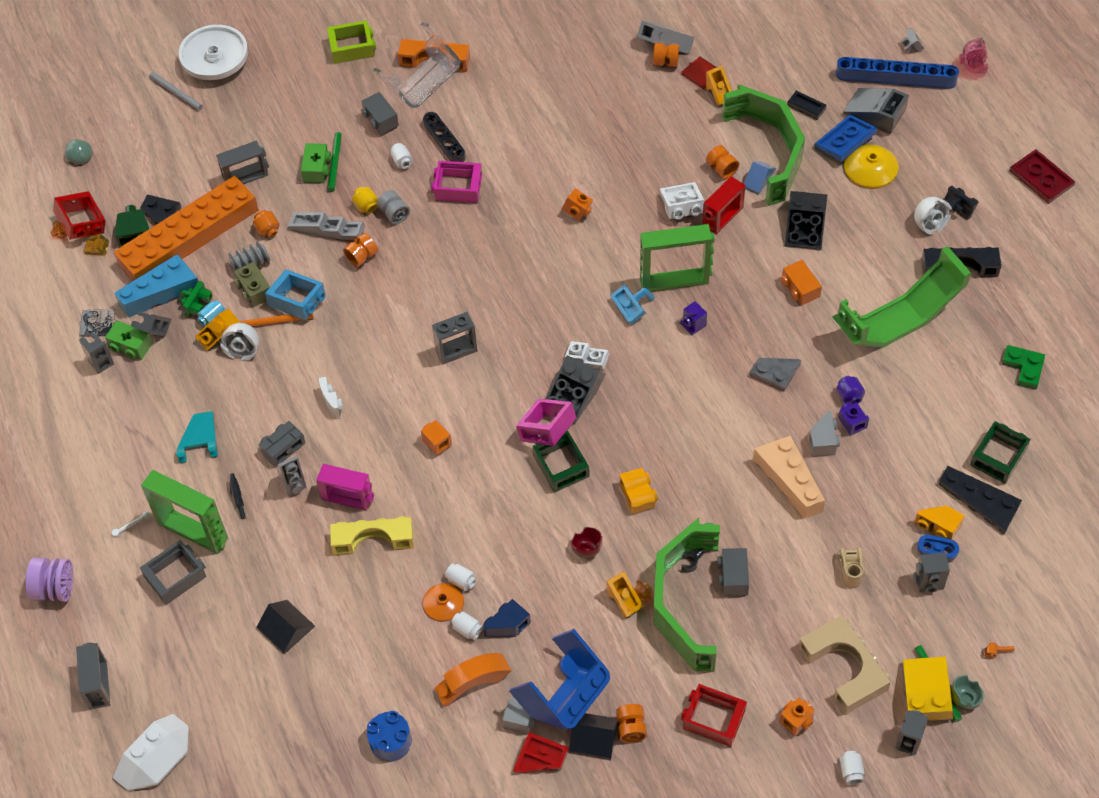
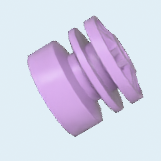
M33 557L28 564L26 572V593L29 600L46 601L49 597L51 601L67 602L72 593L74 579L71 560L54 558L50 561L48 558Z

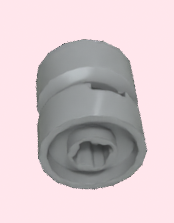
M394 190L384 192L377 200L378 208L386 214V217L392 224L403 222L410 214V208Z

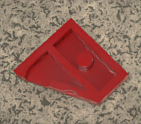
M529 732L513 772L528 773L562 769L569 752V747Z

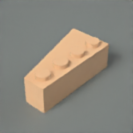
M791 436L754 448V463L763 469V473L768 478L772 479L778 490L788 497V501L804 519L823 512L825 499Z

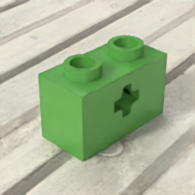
M305 143L301 167L303 182L325 183V177L329 175V166L327 164L331 161V151H328L327 144Z
M117 320L105 337L110 350L114 352L119 351L130 358L140 360L143 359L153 344L150 333Z

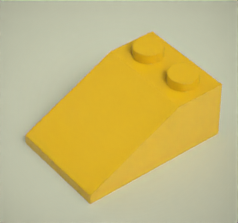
M946 656L903 660L908 711L917 710L922 712L928 718L927 721L953 719Z

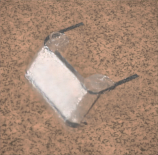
M424 22L420 25L431 37L425 44V51L430 58L416 72L405 80L400 75H392L388 78L382 70L373 69L385 85L406 105L412 108L419 107L460 67L459 57L434 28Z

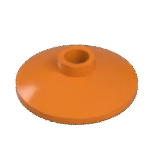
M447 583L431 587L423 598L425 613L431 619L440 622L452 620L456 613H461L464 606V598L461 591L454 585ZM442 597L446 598L445 601H440L439 599Z

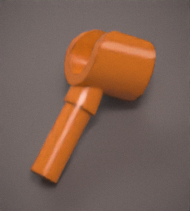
M991 642L985 648L984 655L987 658H996L997 652L1014 651L1015 648L1014 646H998L996 643Z

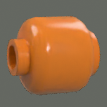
M266 210L256 213L252 223L261 237L268 236L269 238L278 233L277 230L280 226L273 212Z

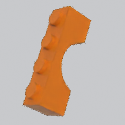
M401 39L398 51L399 66L417 67L424 60L440 59L449 66L450 71L467 72L470 48L469 45Z

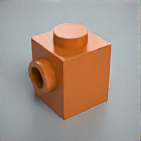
M437 420L426 424L421 430L422 441L436 455H439L452 445L451 434Z

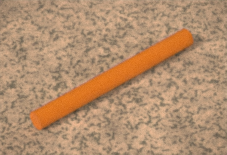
M314 313L310 314L307 319H314ZM287 314L240 322L254 327L303 319Z

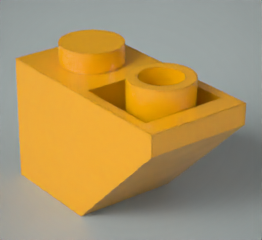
M228 308L210 321L195 338L208 351L221 341L224 331L230 325L241 322Z
M945 505L919 510L914 523L921 529L932 532L937 537L953 539L962 526L965 515Z

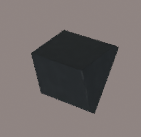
M288 600L268 604L256 627L283 654H286L315 625Z
M585 713L576 726L571 729L569 753L611 760L618 727L617 718Z

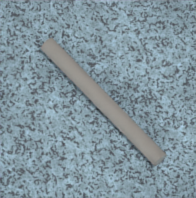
M150 73L149 77L196 110L200 111L202 109V105L156 73Z

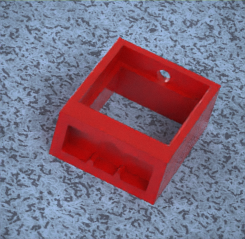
M730 176L703 203L702 225L709 224L710 231L717 235L744 208L746 185Z
M89 191L54 197L53 212L69 240L104 233L106 220ZM86 210L92 220L72 224L66 213Z
M698 684L697 689H692L688 701L691 702L689 708H685L682 713L683 729L732 747L746 711L747 701ZM701 699L734 711L726 733L692 721Z

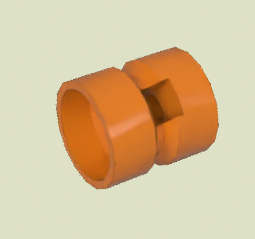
M655 43L653 65L663 66L667 64L670 67H678L679 44H669L666 46L665 43Z
M723 145L714 147L706 157L707 164L712 169H715L722 179H727L735 174L740 165L733 155H729V151Z
M365 233L355 239V243L351 242L343 248L345 257L355 267L361 266L366 262V257L371 258L378 252V247L373 239Z
M626 704L616 709L617 723L620 724L618 727L620 741L635 743L647 738L646 724L643 722L645 720L643 706L640 704Z

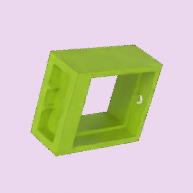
M367 20L327 27L334 64L374 57L373 50L376 49L375 39H371V37H374L372 26H368ZM366 35L367 43L340 48L337 46V39Z

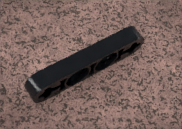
M435 112L426 113L423 116L424 126L448 159L452 162H464L466 158L464 148ZM437 130L445 131L443 134L435 133ZM445 142H453L451 146L444 145Z

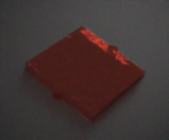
M699 56L681 71V75L704 90L706 88V72L717 67Z

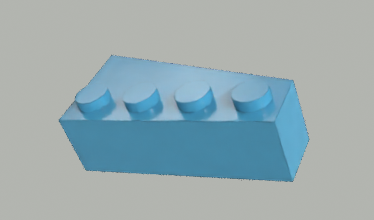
M177 254L114 294L121 309L128 317L137 315L138 312L148 311L157 304L164 305L173 298L179 297L180 299V291L188 290L189 288L194 289L198 283V278Z

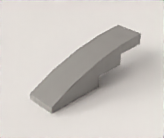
M294 212L288 227L289 229L321 237L355 240L363 233L365 225L363 222H347L344 217H328L325 212Z

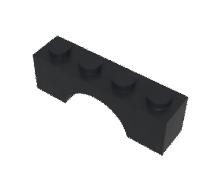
M949 247L965 266L972 268L979 277L999 276L1002 266L999 247ZM943 248L923 249L921 257L923 275L939 260Z

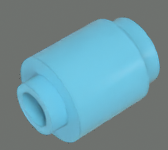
M217 300L210 302L197 313V320L205 327L219 313L225 311V308Z

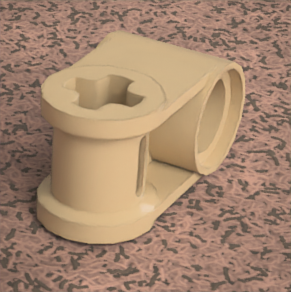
M857 547L855 550L840 548L839 560L844 584L850 588H856L861 584L864 572L861 547Z

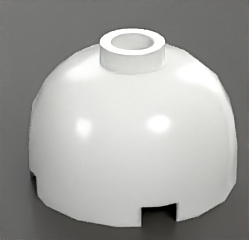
M938 197L923 199L915 209V223L927 234L932 235L933 233L931 232L936 229L940 232L951 218L949 214L950 204Z
M235 323L224 331L220 346L223 352L230 358L241 357L240 361H247L252 359L258 350L259 336L252 326L245 323Z

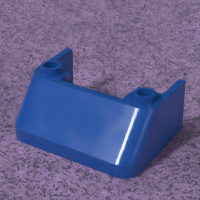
M575 629L552 638L565 654L560 661V670L567 679L549 701L532 681L511 688L509 691L531 718L562 730H568L576 726L610 681L608 669Z

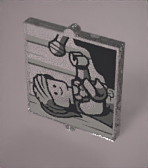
M115 308L82 310L81 321H79V336L92 337V333L98 337L106 336L116 322Z

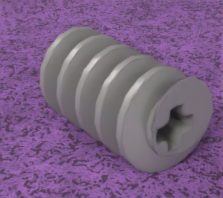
M259 241L256 242V247L250 244L249 250L243 247V253L236 250V256L232 252L229 253V261L234 271L252 262H255L257 265V261H259L263 265L264 258L269 262L271 261L265 245H262Z

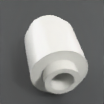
M401 143L394 144L391 147L390 155L399 169L409 168L413 163V158L407 147Z
M452 563L445 573V578L448 579V582L464 591L472 589L477 581L475 578L476 574L460 564L455 565Z
M464 611L460 614L456 613L451 621L453 624L452 629L467 639L476 640L483 630L480 621Z
M856 751L844 752L843 756L840 757V765L846 784L859 785L863 783L865 773L861 755L856 753Z

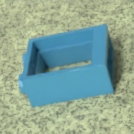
M285 269L266 291L265 296L269 307L306 320L310 314H313L319 303L325 299L326 293L322 282ZM293 286L310 292L302 303L284 296Z

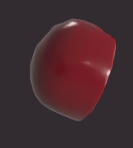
M584 527L581 533H575L571 541L573 552L581 558L596 556L602 547L603 537L601 532L596 528Z

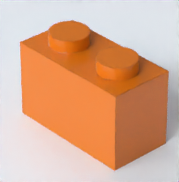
M803 260L783 268L782 284L788 287L793 299L797 300L801 306L821 296L822 285Z

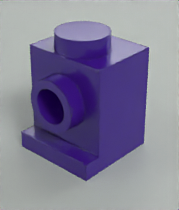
M694 301L683 309V320L680 321V324L691 335H694L707 326V312Z
M848 402L842 405L838 418L850 436L867 429L869 417L864 414L857 402L854 404Z

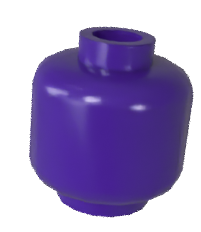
M845 376L839 380L836 391L843 403L850 402L854 404L857 402L859 404L865 395V389L859 379L854 376Z

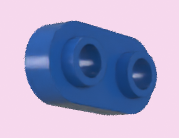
M923 535L918 540L917 550L921 555L941 553L949 550L951 553H946L947 561H952L958 556L959 545L952 539Z

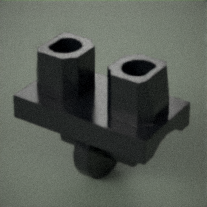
M953 186L948 188V192L943 199L950 204V212L956 211L966 219L972 217L979 203L975 198L967 197L964 190L960 187L956 189Z

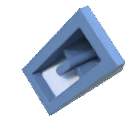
M762 161L752 162L744 182L746 185L745 189L759 195L767 184L768 178L772 177L776 171V168Z

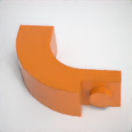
M501 653L479 655L447 671L443 675L445 679L435 687V690L442 705L449 706L461 694L476 685L500 682L511 672V669Z

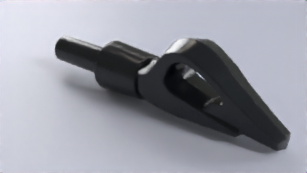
M231 473L230 494L234 499L236 508L239 510L241 519H244L246 516L243 509L244 502L241 497V490L234 473Z

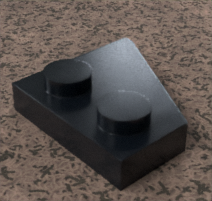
M147 194L140 209L143 210L144 215L149 217L154 224H158L179 211L181 204L177 201Z

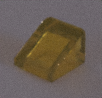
M101 234L87 238L83 253L85 255H106L109 240Z

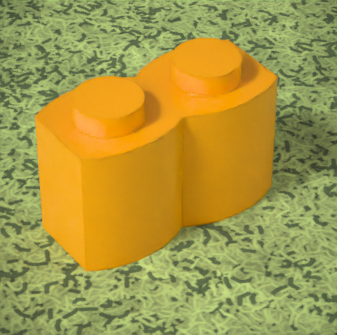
M641 467L619 474V482L632 514L655 507L658 496L655 489H651L649 485L651 480L648 472H644Z

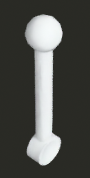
M145 511L142 516L122 528L113 529L112 535L119 537L120 533L143 519H148L150 513Z

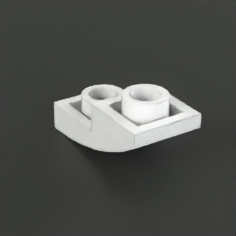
M571 341L565 358L568 355L593 368L604 370L610 354L608 350L590 348L589 343Z
M326 377L319 378L326 406L336 418H340V410H343L342 400L337 398L336 392H333L332 384H328Z

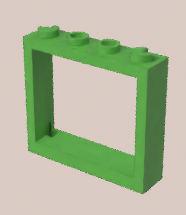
M709 224L640 233L641 287L647 288L652 292L709 284V276H712L711 265H713L712 254H714L713 243L715 242L713 232L710 233ZM703 244L701 268L650 274L652 250Z
M152 469L141 484V487L157 524L218 554L221 548L225 547L228 535L214 499ZM172 503L199 516L200 522L175 511Z

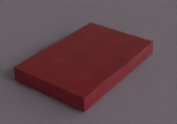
M1037 149L1013 164L1009 169L1012 174L1048 204L1075 185V181Z

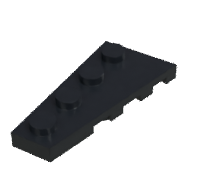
M950 466L946 467L938 483L955 498L961 499L968 504V508L972 511L976 510L984 516V520L988 523H993L1004 535L1022 502L1021 499Z

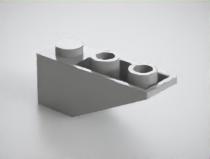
M642 20L637 34L638 38L652 43H665L666 46L669 44H679V51L687 54L690 53L695 38L646 20Z
M297 456L278 464L276 469L288 496L298 494L307 488Z

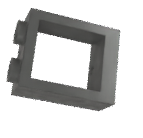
M257 140L216 155L224 182L236 176L243 184H247L268 176L267 168H269V164L266 159V152L263 146H259ZM255 157L257 158V162L230 172V166Z
M468 312L432 325L435 351L442 365L478 351L475 325ZM465 331L466 335L442 343L443 339L449 338L451 336L457 335Z
M181 540L140 567L143 577L165 605L207 577L204 572L206 566L200 558L196 560L193 556L195 554L189 544L185 546ZM181 556H184L194 571L166 589L155 574Z
M89 642L82 646H77L78 682L81 697L89 710L111 706L107 659L98 643Z

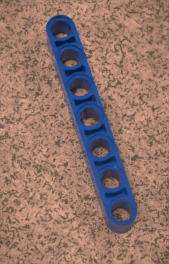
M855 57L839 58L836 67V77L840 80L952 89L956 86L959 69L954 65Z

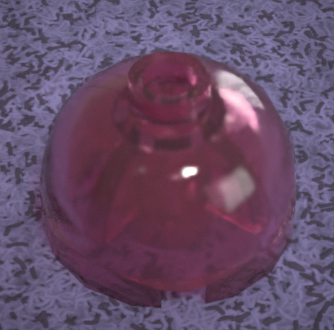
M983 38L970 40L963 47V53L959 54L960 64H964L966 70L970 73L982 74L988 72V63L985 64L986 58H988L985 41Z

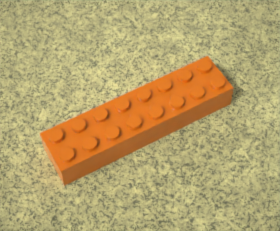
M233 176L115 250L114 255L117 263L128 277L134 281L177 254L181 259H184L259 211L256 197L236 176Z

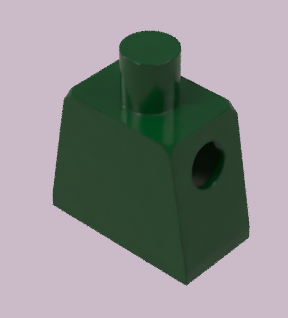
M127 205L125 212L117 214L115 238L119 248L149 230L142 209L136 210V206Z

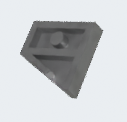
M758 358L750 371V376L785 391L801 365V360Z

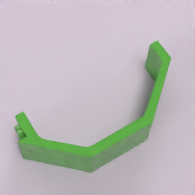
M738 84L737 90L724 94L722 118L727 122L747 116L778 129L791 156L782 174L768 178L765 201L768 206L784 202L803 159L805 136L786 101Z
M947 246L941 250L939 260L902 296L866 315H859L856 310L851 311L848 307L849 301L845 299L840 302L838 314L832 316V318L854 344L884 348L927 325L968 285L971 272Z
M699 518L656 553L653 624L693 670L715 672L717 646H703L694 643L663 605L664 575L682 559L684 552L700 550V548L704 551H718L720 525L713 523L699 524Z

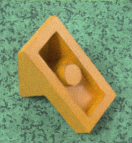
M723 66L706 72V89L712 90L717 105L723 103L725 93L732 91Z
M621 571L606 581L608 596L615 599L624 617H628L644 607L625 571Z

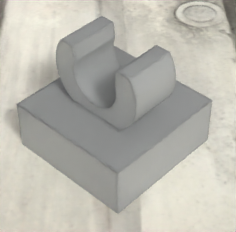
M912 28L907 30L908 37L901 40L906 51L910 52L914 47L918 52L923 50L924 47Z

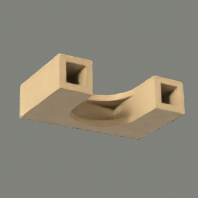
M842 615L799 639L798 648L809 663L834 651L848 653L857 660L860 666V674L837 688L834 694V699L845 715L888 691L891 683L888 673L885 670L882 671L875 655L869 653L864 640L855 634L851 622L845 620Z

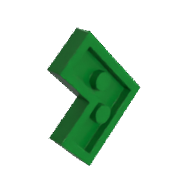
M1007 345L1002 364L1021 369L1017 385L1037 390L1046 354Z

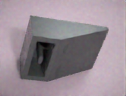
M858 88L843 113L848 116L852 115L870 125L892 133L907 109L909 95L892 88Z
M567 355L545 399L572 402L576 415L573 423L576 424L598 392L606 374Z

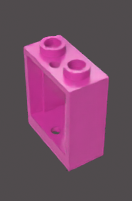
M438 161V167L434 168L435 182H432L431 192L434 193L435 200L478 203L482 180L481 163ZM443 177H472L470 189L442 187Z
M538 399L516 425L520 441L554 446L576 419L572 402ZM544 416L555 417L549 425L539 423Z
M322 464L316 479L321 500L367 511L369 504H372L374 500V492H372L369 474Z

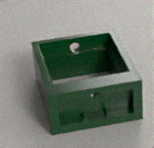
M994 421L973 454L970 466L1006 484L1028 449L1031 439L1023 433L1010 429L1005 424ZM993 437L1019 449L1010 466L984 454Z
M568 430L554 446L543 444L532 446L533 456L554 492L590 477L589 465ZM566 446L577 465L553 475L543 456Z

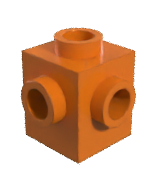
M575 188L567 197L561 210L580 221L583 216L587 217L592 210L590 206L593 199Z
M798 697L794 702L790 700L784 706V711L781 713L779 721L796 736L802 729L807 730L814 723L815 711L808 701H803Z

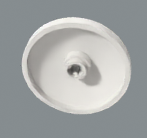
M208 25L196 29L182 41L179 48V59L183 69L189 75L202 80H218L228 77L237 72L244 65L248 57V46L245 37L235 28L226 25Z

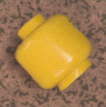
M358 187L354 191L352 202L360 213L370 214L378 208V197L370 187Z

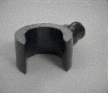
M700 548V550L694 553L690 551L684 552L682 558L691 559L694 563L692 565H682V571L688 573L695 571L698 559L705 554V551Z

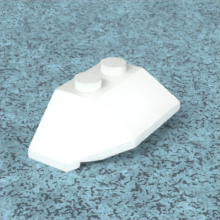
M174 714L154 721L123 753L113 779L128 792L158 785L188 753L189 726Z

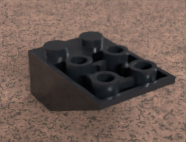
M790 192L785 246L822 249L828 194Z

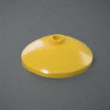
M862 145L844 161V171L849 180L867 189L885 187L892 183L898 174L899 165L894 154L878 145Z

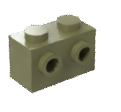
M255 262L234 271L236 276L234 283L238 289L243 290L242 295L246 302L250 301L254 308L267 301L265 293L270 286Z

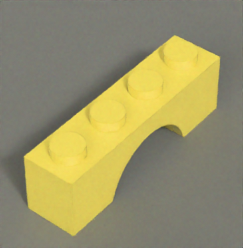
M400 516L395 519L379 518L372 521L358 520L356 522L330 524L333 555L354 553L359 543L371 537L387 540L394 550L414 548L411 517Z

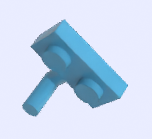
M625 284L610 295L631 325L646 314L638 301L643 297H646L649 301L655 299L654 294L647 288H642L633 295Z

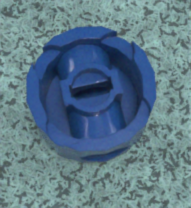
M392 710L378 714L367 724V738L371 751L380 760L383 759L388 762L400 760L410 750L412 737L406 719L397 711Z

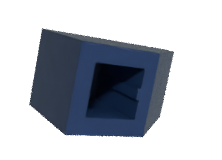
M511 599L508 603L502 604L493 617L490 616L485 620L483 624L484 635L486 637H517L531 623L530 614L515 600Z

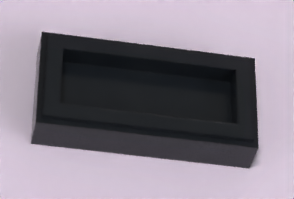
M797 90L787 101L789 107L816 120L820 118L827 107L826 104Z

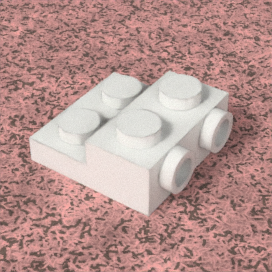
M695 182L660 189V195L664 201L665 211L669 219H681L683 216H698L703 213L704 199Z

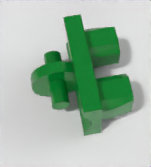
M198 281L194 289L181 290L179 293L182 299L180 303L183 305L186 311L185 316L188 318L192 314L198 316L197 313L204 308V305L200 304L201 300L209 303L213 298L212 291L205 288L204 282Z

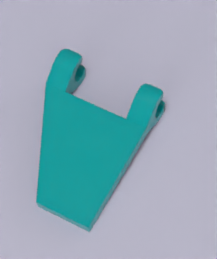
M213 411L193 414L176 450L179 463L187 461L185 449L208 445L210 457L218 456Z

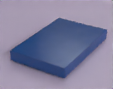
M849 115L814 143V147L822 153L842 162L877 133V127Z

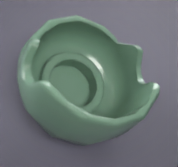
M80 139L70 141L65 148L66 161L68 163L72 162L76 166L87 163L93 154L91 145Z
M968 675L958 676L952 683L951 698L957 706L972 710L979 707L982 703L984 691L979 686L978 681L973 682L969 680Z

